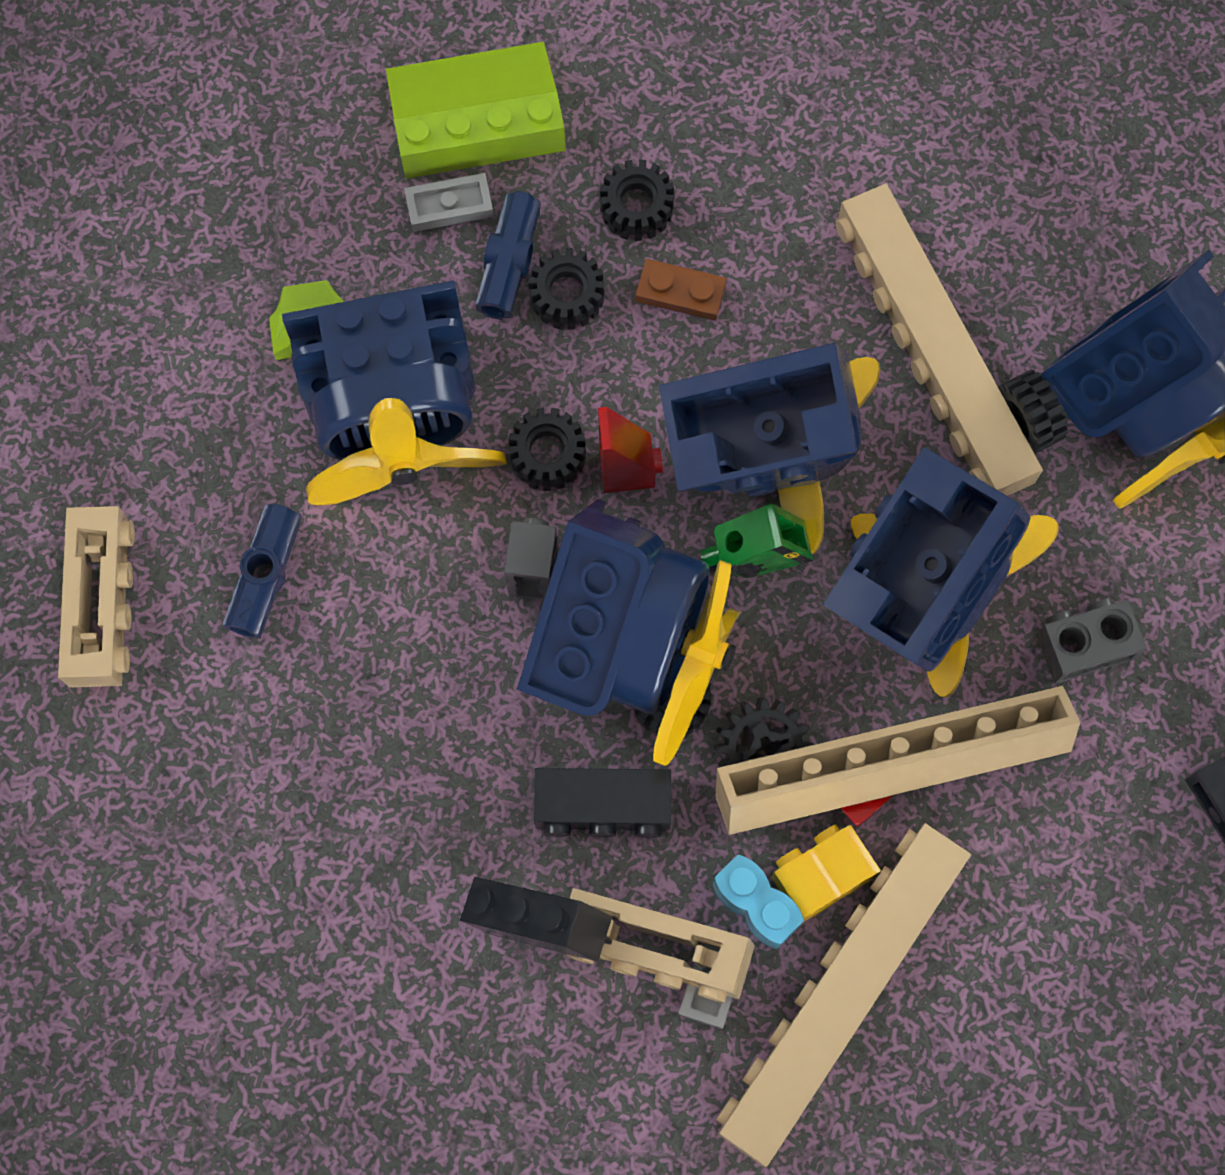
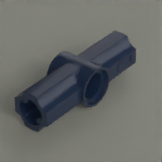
M515 191L514 193L506 194L496 232L490 234L484 255L485 272L480 283L475 306L476 311L485 314L489 318L498 320L511 318L521 279L526 278L533 253L532 238L541 209L540 200L535 199L529 193Z
M275 503L271 505L265 504L250 549L240 559L239 567L241 574L223 622L225 629L245 637L261 639L276 593L285 583V567L303 519L300 513ZM265 563L273 565V569L268 576L264 578L253 577L254 571L259 565Z

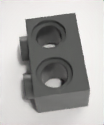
M526 518L523 520V523L512 521L504 570L509 597L544 601L559 552L557 529L554 526H549V523L545 520Z
M1107 598L1087 606V612L1072 616L1071 611H1063L1045 619L1046 624H1044L1036 636L1054 684L1135 660L1147 649L1128 599L1113 603L1112 598ZM1101 624L1114 626L1119 633V640H1111L1104 636L1101 631ZM1068 636L1074 639L1078 646V652L1071 653L1065 651L1059 643V637Z

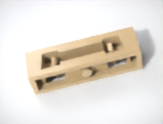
M119 506L66 508L58 678L68 687L122 686V673H128L130 654L128 647L124 646V630H130L132 615L130 605L125 604L126 588H131L133 584V568L131 562H127V547L134 545L135 529L133 521L127 518ZM87 554L91 557L92 562H100L98 626L103 630L102 640L98 637L97 633H89L92 568L87 565Z
M572 889L570 899L582 901L613 918L619 919L629 929L695 947L692 961L699 967L711 969L708 974L692 969L684 960L618 942L616 939L620 926L611 920L606 939L612 941L611 945L604 943L600 959L612 962L611 970L632 977L637 976L638 970L655 974L653 982L676 990L681 989L682 983L699 987V996L720 1003H725L726 996L740 999L755 947L748 937L583 890ZM699 942L718 947L720 950L719 952L709 950L699 945ZM567 954V957L587 964L594 963L592 960Z

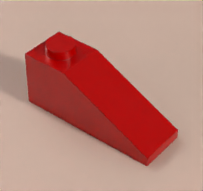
M608 407L598 408L599 454L604 493L655 488V475L663 473L660 447L652 448L651 433Z

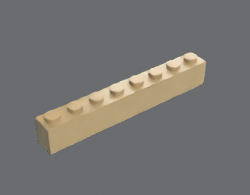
M887 183L843 201L838 220H836V229L843 243L851 244L856 254L854 255L856 268L861 277H868L874 287L873 298L881 313L887 312L893 323L892 334L897 345L901 349L906 347L912 358L911 369L915 379L919 384L925 383L932 396L930 397V405L933 413L938 420H945L951 431L949 439L958 457H965L971 469L969 474L1006 496L1035 484L1043 469Z
M1059 686L717 768L716 800L728 834L731 835L1072 752L1081 722L1064 687Z
M926 823L917 833L911 829L907 831L895 849V852L901 855V858L893 870L886 866L883 867L870 887L877 894L867 908L859 904L845 924V927L852 932L842 946L834 941L820 962V965L826 968V971L817 984L809 979L794 1001L795 1004L801 1007L791 1023L785 1018L782 1019L768 1040L775 1048L765 1062L759 1057L756 1058L742 1079L749 1087L739 1101L731 1096L716 1121L723 1125L718 1135L762 1167L769 1165L971 856L968 851Z

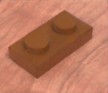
M646 258L635 302L716 321L727 278Z

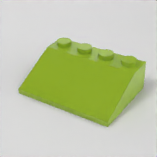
M544 41L386 69L394 123L406 179L566 151L565 128Z

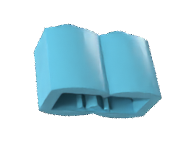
M737 855L714 878L713 888L719 900L730 911L744 916L753 935L770 948L778 949L804 921L795 902L783 892L770 888L769 881L762 869L744 856Z

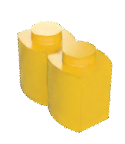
M835 824L814 838L817 845L802 854L799 848H796L775 862L779 869L773 873L772 879L779 890L790 897L798 906L803 916V923L870 882L881 872L851 825L839 830Z

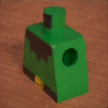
M774 504L764 506L716 526L714 529L716 545L701 550V561L708 564L710 574L716 572L717 565L722 560L731 564V573L742 578H753L813 561L804 520Z

